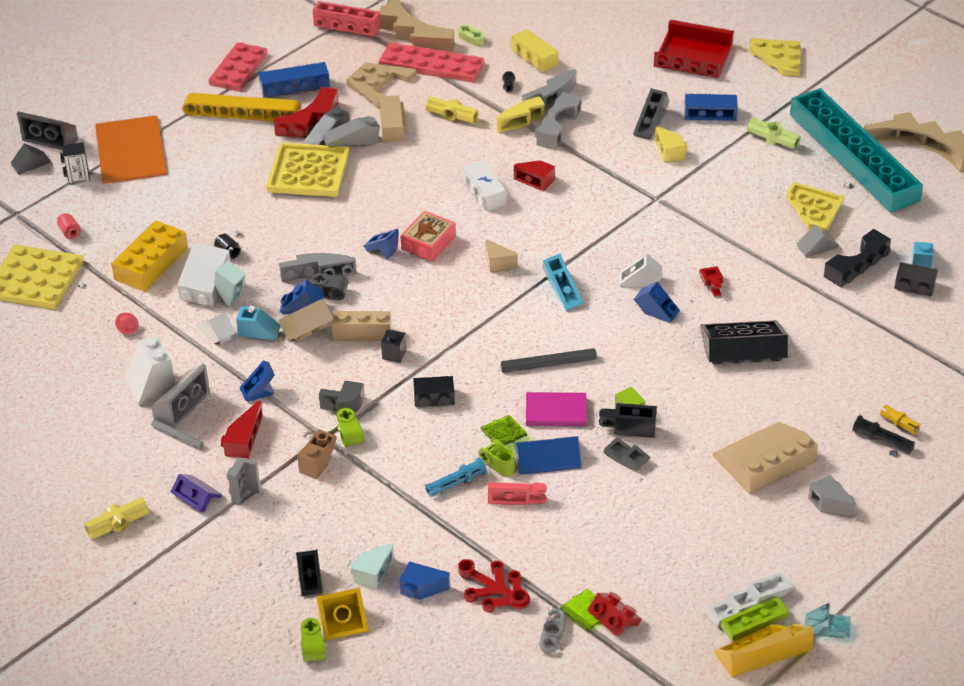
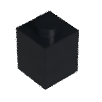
M387 329L381 341L382 359L401 363L407 350L406 333Z

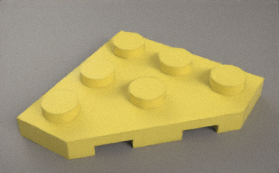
M751 38L750 54L752 56L760 57L761 62L770 68L775 67L782 76L799 77L800 41Z
M796 182L791 184L786 194L787 200L807 229L810 230L814 225H817L826 232L845 199V196Z

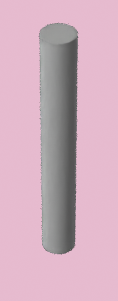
M154 419L151 423L152 427L198 449H202L204 446V442L157 419Z

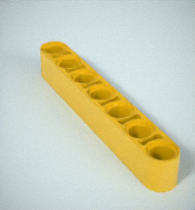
M189 93L186 96L182 110L190 116L274 122L275 117L287 116L302 110V105L296 100Z

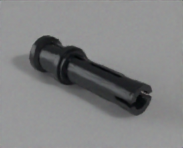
M859 415L855 420L852 428L853 432H861L867 435L869 439L877 438L909 454L912 453L916 444L915 441L880 427L881 425L878 422L873 423L864 419L863 415Z

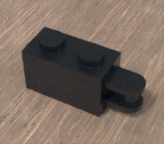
M616 403V409L603 408L599 411V425L614 428L615 435L655 438L657 406Z

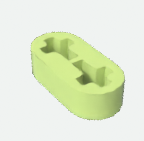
M467 24L458 27V37L474 46H481L485 43L484 32Z

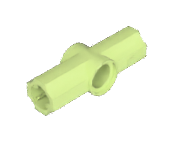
M752 117L747 125V131L765 138L766 143L769 145L781 144L795 150L801 141V136L783 129L779 122L767 123Z

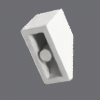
M647 253L619 272V286L643 288L662 279V265Z
M226 312L198 325V328L213 344L219 341L223 344L231 340V335L236 333Z

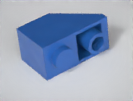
M306 279L303 283L297 284L289 294H285L281 298L280 312L282 314H291L323 299L324 291Z
M658 282L643 287L633 299L645 314L668 323L672 322L680 311Z

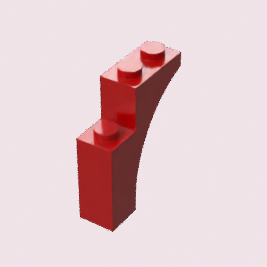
M321 87L315 100L304 109L287 116L275 117V136L306 138L312 131L313 126H316L323 115L338 106V88Z

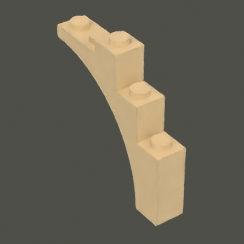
M388 0L385 6L381 5V29H393V32H396V39L410 40V43H413L415 47L453 52L455 44L454 29L429 25L414 18L403 8L400 0Z
M911 112L895 114L893 120L864 125V129L877 142H901L920 146L944 157L960 173L964 172V134L961 130L944 133L936 121L919 124Z

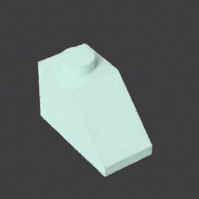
M228 261L225 265L219 266L216 269L214 285L226 306L230 308L241 298L246 273Z
M389 543L360 553L358 559L353 561L350 572L353 575V583L377 590L394 560L393 544Z

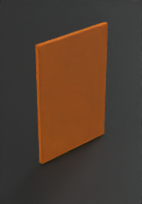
M157 115L95 124L103 184L167 175Z

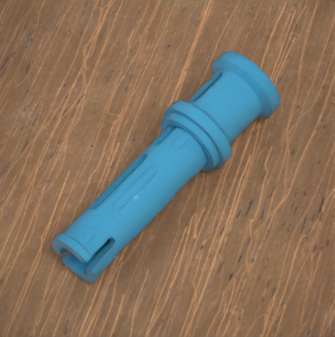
M478 457L468 465H461L459 470L430 484H426L427 494L429 497H433V495L463 481L469 483L474 477L481 474L486 475L485 463Z

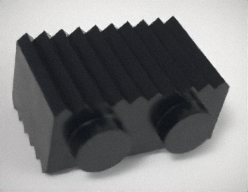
M900 262L894 288L932 296L938 269Z
M453 376L413 378L415 407L455 404Z

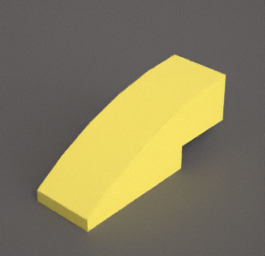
M540 96L520 102L497 116V132L501 133L531 126V121L544 118L545 104Z

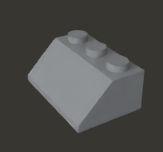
M205 364L189 370L153 404L152 413L154 419L175 428L210 394Z

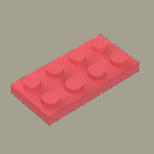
M237 42L208 79L209 85L241 91L268 54L267 48Z

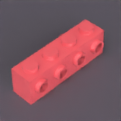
M318 1L312 10L313 22L316 27L362 34L369 37H376L381 28L380 11Z

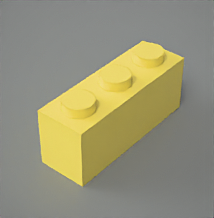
M525 29L511 36V50L541 72H545L558 65L559 51L530 30Z

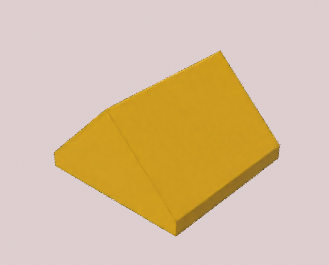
M360 587L316 596L318 618L325 641L369 631Z

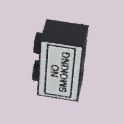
M84 142L62 145L63 152L60 153L61 163H65V167H62L64 177H68L69 184L90 181Z

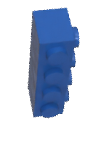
M325 62L258 72L263 98L330 87L329 72Z

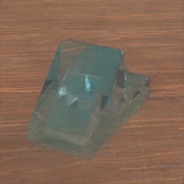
M826 603L805 614V625L812 626L814 635L849 639L851 616L829 614L830 603Z

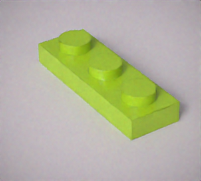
M776 596L720 620V627L730 640L734 641L789 617V610L779 597Z

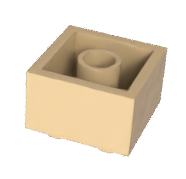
M323 298L278 321L288 341L294 338L298 341L328 327V322L333 320V317Z

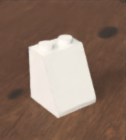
M194 243L177 284L179 300L215 307L221 297L214 285L215 271L219 266L225 265L228 261L230 262L229 250Z
M158 335L138 341L125 378L139 406L159 400L168 389L175 385L171 358Z

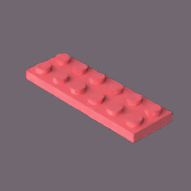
M389 42L379 59V64L416 69V73L475 83L485 64V59L461 53H451L443 50L439 51Z

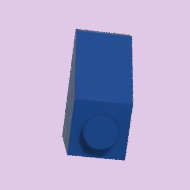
M409 561L399 579L400 594L422 600L450 589V572Z

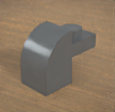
M344 380L341 391L321 388L319 392L320 408L336 410L337 412L342 408H350L356 413L361 408L365 399L364 383Z

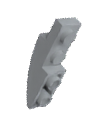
M573 69L548 79L546 86L523 94L522 102L540 96L545 104L544 110L552 107L556 98H559L562 92L570 94L577 84V70Z
M342 254L296 255V260L279 263L281 282L312 277L317 273L336 276L357 274L355 257Z

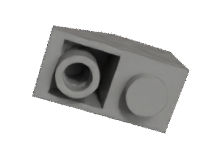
M831 475L810 484L808 499L820 512L849 518L854 516L855 499Z

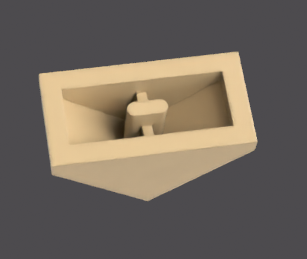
M488 239L485 241V256L489 272L518 268L517 252Z

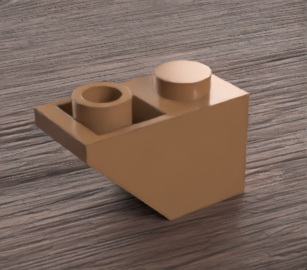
M318 429L297 455L299 473L317 479L328 466L337 436Z

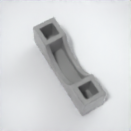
M562 92L560 97L556 98L554 106L549 109L548 115L542 119L540 127H537L535 130L536 145L554 150L558 148L563 137V126L559 123L576 120L582 111V96Z

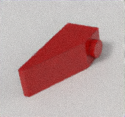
M257 401L227 428L226 434L222 435L221 447L224 448L225 456L249 459L263 418L262 401Z

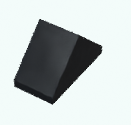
M318 549L296 552L301 596L323 593Z

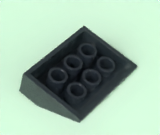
M777 320L700 324L706 357L713 364H723L724 361L742 363L743 360L762 362L763 359L781 361L782 358H788V334Z

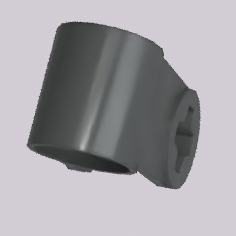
M317 273L311 277L312 284L324 291L323 298L337 301L345 298L349 283L346 277Z

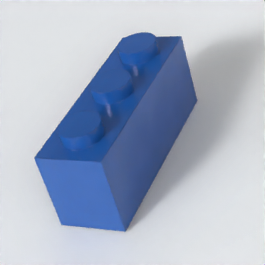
M685 94L684 120L737 121V95Z

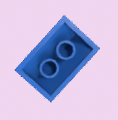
M578 436L514 442L520 475L581 468Z

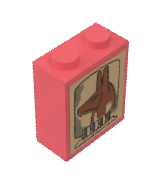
M424 211L400 235L401 250L433 262L456 237V223Z

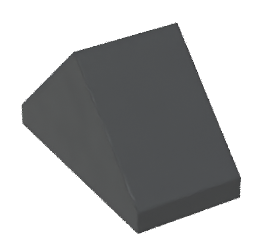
M24 143L11 161V166L19 175L51 163L43 150Z

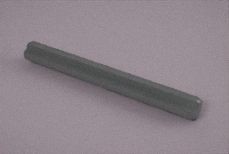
M595 348L504 360L500 362V367L504 373L597 359V352Z

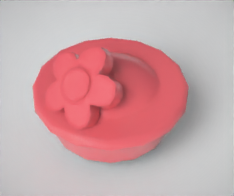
M121 313L115 319L116 328L122 334L134 333L139 327L138 319L131 313Z

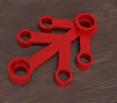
M463 559L458 563V574L462 578H472L486 586L485 588L476 589L467 588L464 591V598L467 602H475L478 597L501 594L504 596L503 598L493 599L488 597L483 599V611L490 613L495 610V607L511 606L514 609H524L529 606L530 595L521 588V573L519 571L512 570L508 573V582L513 587L512 591L505 586L503 563L501 561H493L490 565L495 581L476 571L475 563L470 559Z

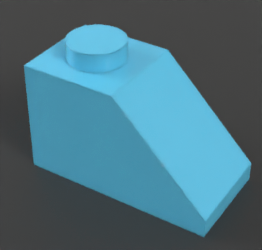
M914 242L912 244V264L931 268L934 243Z

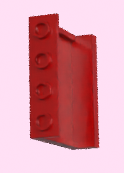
M670 19L668 22V32L658 52H654L653 66L719 78L733 47L734 31Z

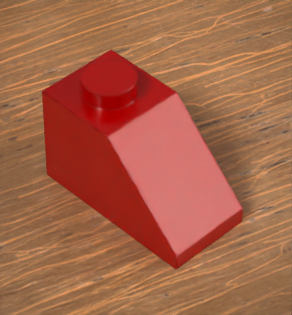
M530 161L513 165L514 180L543 192L555 181V166L544 161Z

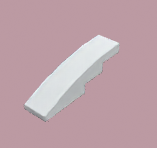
M779 572L747 582L745 589L727 594L725 601L707 606L705 613L718 628L720 627V620L776 596L781 598L792 591L795 586L783 572Z

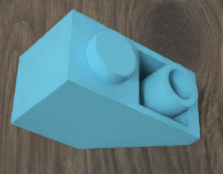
M241 306L236 318L238 336L267 340L277 339L281 328L278 322L260 308H256L255 311L250 313L247 311L250 307Z

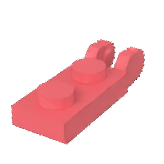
M488 482V503L514 505L543 504L547 500V496L544 494L547 492V485L539 482H534L531 485L526 483Z

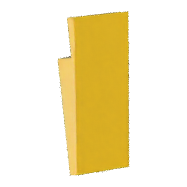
M795 623L788 627L771 624L715 649L714 653L729 675L734 677L813 650L814 630L812 626Z

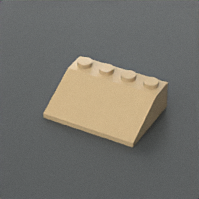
M777 422L713 452L712 456L748 494H751L815 463L818 444L806 432Z

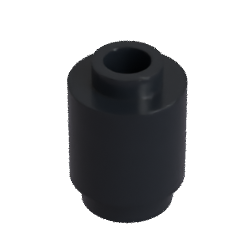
M226 233L216 237L214 247L229 250L230 259L239 256L241 248L239 243Z

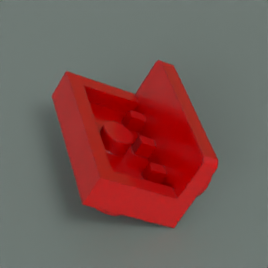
M597 592L587 611L613 634L620 636L626 626H638L642 618L636 614L637 611L630 605H625L620 601L621 597L614 592Z

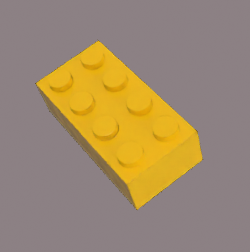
M155 220L111 263L114 280L145 292L188 249L186 231Z

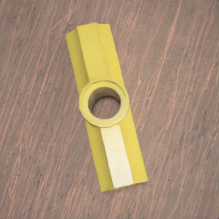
M431 96L427 99L426 110L442 115L447 121L458 119L472 124L477 122L479 110L464 106L457 99L446 101Z
M140 497L122 506L118 504L110 505L105 509L103 515L83 524L91 540L112 530L115 532L124 531L131 521L150 512L145 499Z

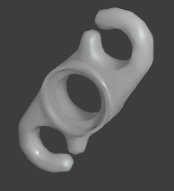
M551 609L548 611L549 616L543 624L539 647L544 653L551 654L558 650L557 646L563 636L566 615L561 609ZM554 614H558L559 616H561L558 619L551 618V616ZM549 628H556L559 632L550 634L547 630ZM547 643H554L555 646L552 648L545 646Z

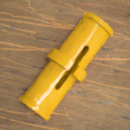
M889 405L883 406L886 411L881 409L880 416L893 422L896 427H902L913 435L918 433L915 428L920 430L921 424L907 417L906 413L898 412Z

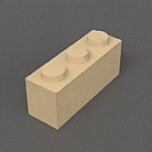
M399 95L379 97L383 142L404 141V133H407L404 102H400Z
M333 311V341H382L386 330H392L391 311Z

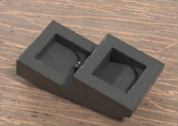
M616 437L603 451L604 454L614 461L636 471L651 458L638 446L630 447L619 437Z

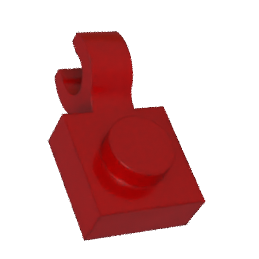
M718 266L700 269L699 275L704 286H711L714 297L721 296L719 288H722L723 276Z

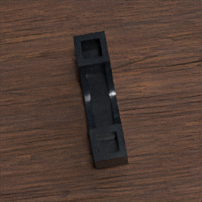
M872 229L862 236L860 254L854 256L837 254L825 263L824 278L842 288L847 283L852 282L859 274H863L866 269L874 266L880 259L888 256L891 251V238L876 229Z

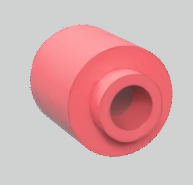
M63 213L57 218V226L66 238L73 239L80 234L81 227L72 215Z

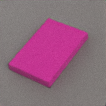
M526 392V426H587L586 393Z

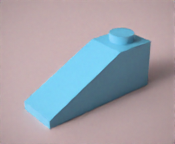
M559 253L543 260L542 268L564 309L567 311L582 305L584 302L561 254Z

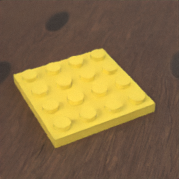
M280 142L266 186L267 192L338 197L350 153L349 147Z
M14 244L0 266V301L55 310L83 264V255Z

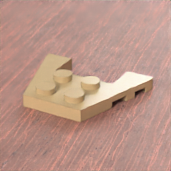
M365 62L346 79V83L356 93L364 95L369 103L373 102L375 107L380 109L379 97L387 95L378 91L392 78L408 83L416 76V69Z

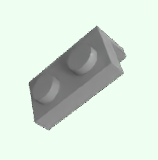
M238 457L232 468L230 467L227 471V480H229V494H231L232 503L240 505L247 491L259 493L261 486L258 463L250 459Z

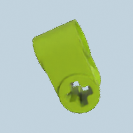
M350 408L340 409L337 412V420L343 446L348 447L365 442L362 427L358 423L354 411Z
M494 439L491 445L478 450V455L483 462L494 469L499 475L510 476L515 473L514 452L504 446L499 440Z
M315 618L304 619L300 625L303 662L326 659L320 622Z

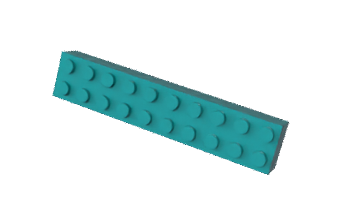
M819 88L791 98L790 115L890 213L921 202L923 184L826 92Z

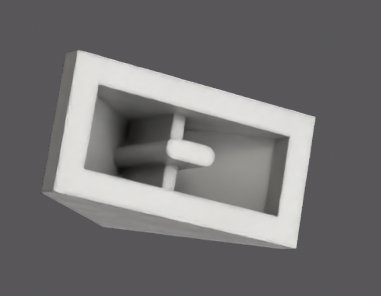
M814 225L797 243V247L805 257L838 248L839 244L828 232Z

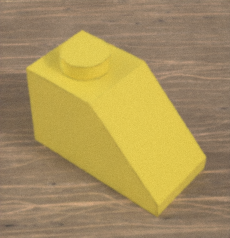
M655 127V143L663 161L685 160L687 143L683 141L681 135L661 127Z

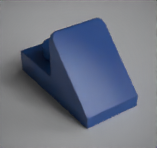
M393 229L373 235L363 246L367 252L380 250L384 257L389 259L397 251L399 231L398 229Z
M263 360L239 387L245 401L249 402L274 394L270 381L275 374L269 362Z

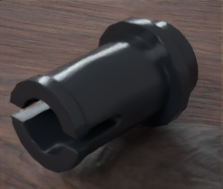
M506 71L502 75V80L504 81L503 90L506 92H511L514 89L516 77L512 71Z

